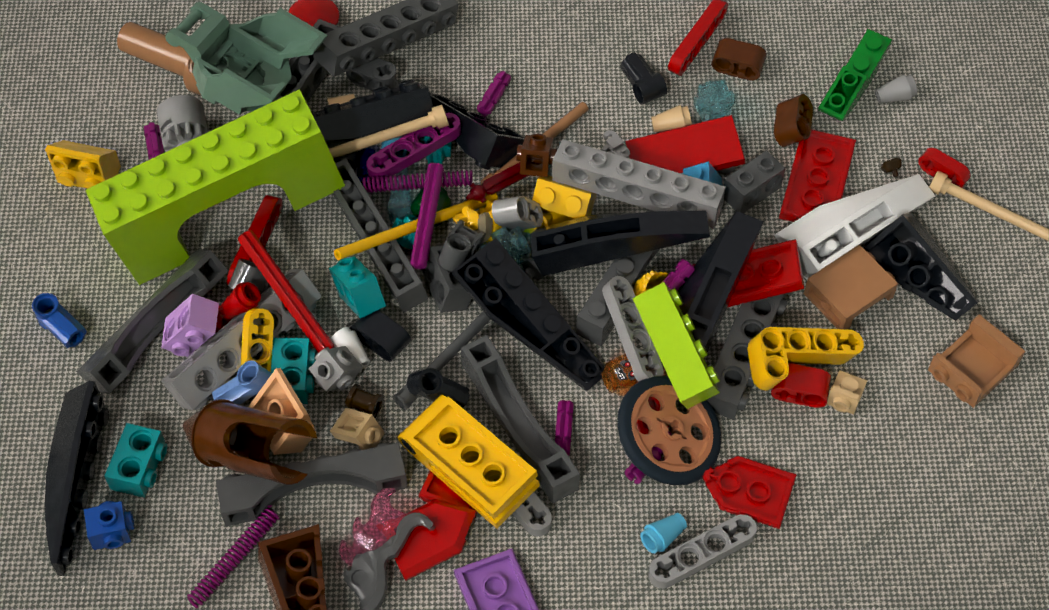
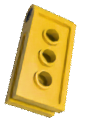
M440 395L397 436L399 442L411 455L496 529L540 486L539 481L536 479L538 476L537 470L449 396Z

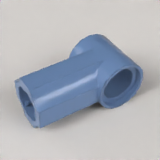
M247 361L241 365L235 378L212 392L214 401L219 399L229 400L234 404L240 405L257 395L272 373L255 361Z

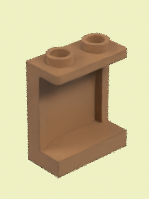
M858 245L809 277L804 295L837 329H849L856 316L883 298H886L888 301L892 299L898 283L889 271H885L877 263L875 257L870 252H867L861 245Z
M979 314L972 320L969 329L942 354L937 353L933 356L928 371L932 373L937 381L944 383L954 391L961 401L967 402L974 408L1018 367L1025 350Z

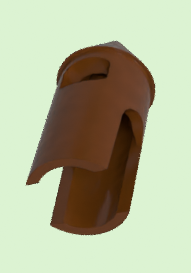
M219 399L212 401L183 423L184 432L195 456L205 466H225L236 472L286 485L296 484L308 475L307 473L273 464L269 460L270 444L277 432L317 439L314 428L303 419L241 406L229 400Z

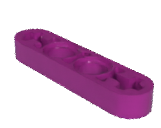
M446 113L449 126L440 129L429 126L408 133L372 154L367 160L369 177L371 179L374 177L376 181L378 176L379 181H381L380 177L383 176L385 180L386 175L389 178L390 175L393 176L455 140L461 133L459 117L453 113ZM424 136L433 138L428 144H422L418 141ZM403 149L410 152L406 157L395 155L396 152Z

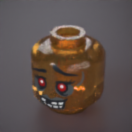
M626 353L606 362L602 372V379L607 390L618 396H625L628 390L638 383Z

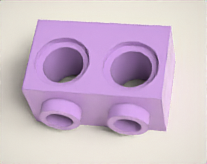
M192 293L165 318L161 348L171 351L177 356L188 357L215 334L219 303Z

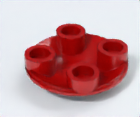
M298 0L288 11L311 26H314L318 19L337 25L339 21V10L331 0Z

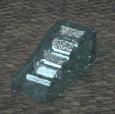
M405 168L404 170H402V171H400L399 173L396 174L398 186H399V180H398L399 174L401 175L402 186H403V175H404V174L406 175V184H408V180H407L408 169ZM410 188L408 191L406 189L404 191L401 189L400 191H391L387 207L391 224H394L397 217L403 220L406 214L412 215Z

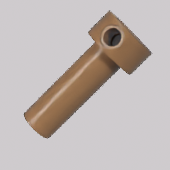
M128 22L121 28L117 37L119 50L182 76L185 87L190 92L201 96L192 73L194 62L184 48L171 46L166 41L164 34L135 22Z

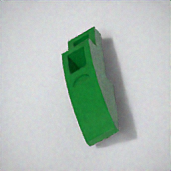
M867 29L847 65L842 67L818 110L843 121L855 107L876 75L879 64L891 46L892 39Z

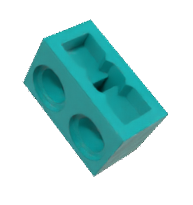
M355 256L344 258L329 268L339 297L359 318L365 317L386 306L376 276Z
M274 338L271 373L276 368H281L289 383L298 382L292 388L301 403L308 404L309 393H314L315 381L314 376L310 375L309 368L316 361V349H311L309 338ZM295 356L300 357L296 360H290V358Z
M126 423L104 475L110 490L145 498L148 489L152 488L156 482V469L159 461H163L167 454L168 446L161 431ZM144 445H150L145 450H138L140 447ZM132 472H139L134 477H127Z

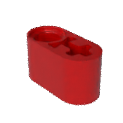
M788 363V376L771 389L772 397L777 400L820 408L827 405L831 375L822 369Z

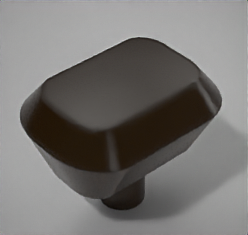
M897 157L881 164L880 169L886 174L892 172L895 178L899 176L897 169L902 167V159Z

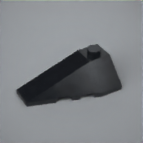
M430 93L433 107L443 105L445 113H453L459 117L461 133L455 140L468 156L476 160L475 164L487 170H490L491 167L501 168L517 155L518 144L523 145L524 136L506 126L501 128L489 123V118L468 112L467 107L440 94Z
M912 212L902 214L864 247L867 252H870L875 257L877 263L885 271H889L895 277L896 282L903 289L916 294L924 299L926 303L955 321L979 303L930 233Z

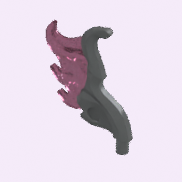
M395 488L383 489L375 495L371 503V515L366 524L362 525L361 518L356 517L352 530L354 538L352 547L348 548L345 540H341L339 546L341 559L352 567L350 571L345 570L343 574L347 585L359 597L360 604L358 606L360 608L358 610H379L386 597L388 587L386 565L390 559L398 557L414 528L424 526L430 531L435 529L434 523L421 513L406 514L391 506L390 496L396 492Z

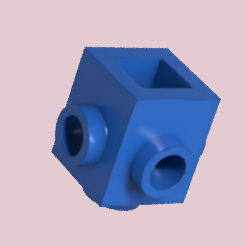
M106 501L99 506L84 509L87 538L93 550L102 548L115 549L124 543L131 542L130 530L135 529L134 519L131 511L126 512L122 501Z

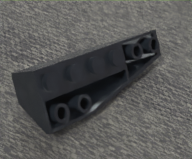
M414 79L399 82V87L388 89V86L372 90V95L357 97L342 104H331L323 107V110L311 111L325 140L361 138L427 116V112L432 111L433 108L429 88L419 82H414Z
M657 211L597 214L539 227L530 234L532 258L541 275L546 276L710 237L707 212Z
M739 211L735 212L694 265V272L689 278L685 277V283L678 290L683 304L679 307L683 315L688 314L695 326V330L691 331L695 341L701 340L706 352H708L764 224V221Z
M496 238L452 271L453 276L492 321L585 391H588L609 373Z
M88 381L65 393L50 447L45 485V522L50 562L59 576H64L66 566L70 565L73 559L72 543L74 536H78L80 532L81 520L79 516L81 508H85L87 505L88 491L86 489L88 481L94 478L95 454L101 451V431L103 426L108 424L109 409L105 407L103 395L100 394L95 381Z

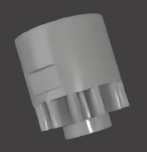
M177 95L167 98L159 104L156 114L165 152L209 132L204 107L198 98L190 95Z

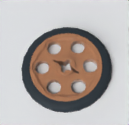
M653 376L640 380L625 394L618 411L617 427L626 455L641 472L658 482L669 485H688L699 481L706 470L710 467L713 468L721 448V430L713 407L705 400L687 409V414L680 413L675 404L679 398L668 376ZM649 397H654L659 401L660 411H655L650 407L648 403ZM637 420L644 421L647 424L648 434L639 432L636 426ZM668 425L672 427V435H669L667 433L669 430V428L667 427ZM692 426H696L701 430L702 440H697L693 437L691 433ZM652 447H658L664 453L663 461H658L653 457ZM680 449L686 450L690 454V464L684 463L680 459Z

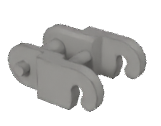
M612 130L604 132L603 137L608 139L606 140L607 145L603 146L602 151L607 152V150H610L608 151L609 153L628 158L630 151L616 132Z

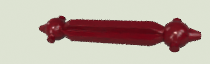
M519 162L484 180L482 185H475L473 182L466 199L485 203L487 201L486 195H493L530 175L520 174Z

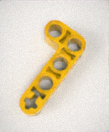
M766 327L749 341L747 347L753 383L761 390H771L788 376V363L845 364L863 350L864 341L858 332L849 329Z

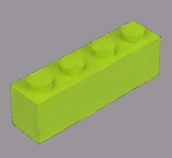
M663 282L632 298L680 403L689 409L719 394L716 383L720 382V379L712 365L708 367L703 358L708 354L701 340L695 341L691 331L695 330V326L688 314L683 315L679 307L683 304V301L676 288L671 290Z

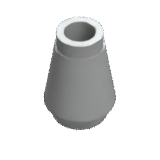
M903 74L876 88L875 95L879 104L911 100L912 96L917 95V86L912 75L905 76Z

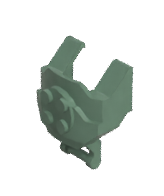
M196 2L185 19L176 28L170 29L165 35L166 41L171 46L184 48L194 62L192 73L202 98L214 105L219 102L239 115L245 111L252 112L275 101L291 81L292 75L289 59L313 55L327 38L325 33L282 8H279L275 13L263 14L245 23L230 24L226 16L202 2ZM205 19L191 36L186 34L198 20Z

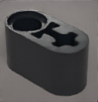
M379 310L359 318L350 327L351 331H356L363 345L388 362H392L411 342L409 333Z

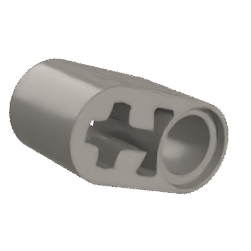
M524 196L495 200L492 204V216L495 223L499 226L517 231L537 228L542 225L543 213L540 205Z

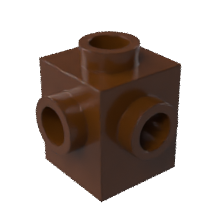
M543 134L526 135L523 145L518 144L516 161H520L521 175L548 177L550 167L553 165V158L557 152V149L553 148V138L546 137Z

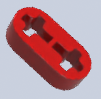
M927 148L918 159L919 166L924 172L935 177L939 170L948 175V178L952 180L951 183L961 188L971 177L969 169L964 164L936 148Z

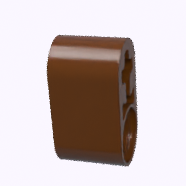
M724 38L718 43L711 65L719 73L753 81L760 77L767 53L758 45Z
M805 94L785 100L777 105L774 136L782 147L806 140L811 135L813 106Z

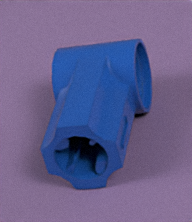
M42 293L36 296L32 303V309L39 325L44 329H48L67 349L76 347L81 343L87 333L86 329L60 305L57 297L51 293ZM53 309L49 313H44L47 310Z

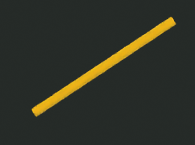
M496 193L486 195L485 197L487 201L490 200L491 202L498 200ZM467 200L437 211L434 225L453 218L457 213H462L465 206L475 210L486 206V202ZM418 219L334 250V256L337 260H342L416 232Z

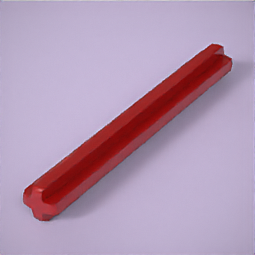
M247 230L238 237L239 243L307 338H309L317 352L319 353L327 347L330 349L334 348L333 342L254 232Z

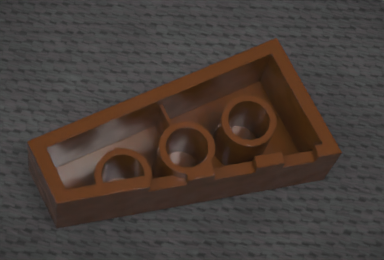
M319 524L258 542V561L276 610H327Z

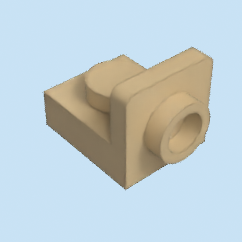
M839 370L830 390L827 404L837 411L848 412L854 415L867 380Z
M345 408L330 430L336 439L357 444L361 450L375 448L385 433L372 414Z

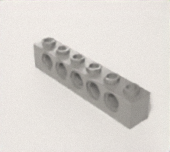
M562 139L553 158L552 181L656 212L706 211L709 227L713 229L723 206L726 186Z
M290 269L284 275L311 312L316 307L315 302L322 295L303 269ZM270 286L261 294V300L256 308L266 309L272 314L274 318V339L280 333L283 334L292 329L295 325V319L285 309L284 304ZM246 312L234 317L161 380L182 408L197 410L203 407L209 401L208 396L217 388L230 381V377L239 370L241 364L243 318ZM254 319L253 324L258 326L263 325V319ZM252 334V338L263 339V335ZM255 343L251 347L250 354L252 358L259 351L263 352V347L260 343ZM222 352H225L227 360L221 366L219 356ZM203 371L205 375V380L203 384L199 386L197 383V375L199 372Z

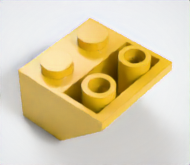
M65 140L49 144L45 149L57 182L65 186H77L88 189L118 175L121 168L115 150Z
M550 175L548 177H539L532 200L537 202L542 209L543 222L540 227L591 215L597 194L552 181V176ZM537 228L524 229V232L531 234Z

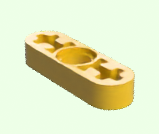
M252 308L244 315L240 367L247 361H255L271 372L274 318L266 309ZM261 318L264 319V323L259 326L254 325L253 320ZM252 334L263 335V339L252 338ZM255 343H260L263 347V354L259 359L254 360L250 354L251 347Z

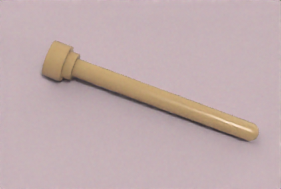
M443 105L433 107L432 111L427 112V116L329 148L334 159L429 126L440 129L449 126V122Z
M939 170L937 171L929 187L933 193L937 195L939 193L944 195L948 193L1049 241L1048 228L951 183L952 180L948 178L947 174Z

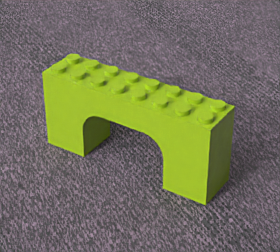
M299 89L94 185L85 191L103 235L138 284L141 285L181 266L190 257L179 233V228L187 219L252 187L263 184L280 186L285 191L294 211H297L334 193L333 191L341 190L345 184L325 139Z

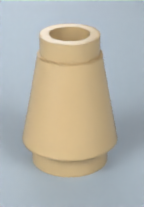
M678 105L651 117L654 133L692 125L688 106L681 107V105Z

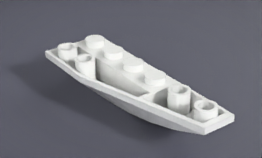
M920 174L820 205L774 236L779 243L796 239L799 247L802 275L807 280L858 245L862 246L883 232L902 214L915 211L933 199L935 195Z

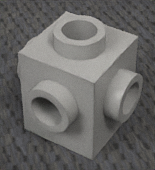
M346 346L331 349L327 347L315 356L316 361L309 368V371L315 377L316 383L327 392L336 389L344 390L349 387L363 367Z

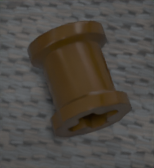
M354 384L347 395L345 408H354L361 412L372 414L376 418L383 405L384 395H374L363 390L361 385Z

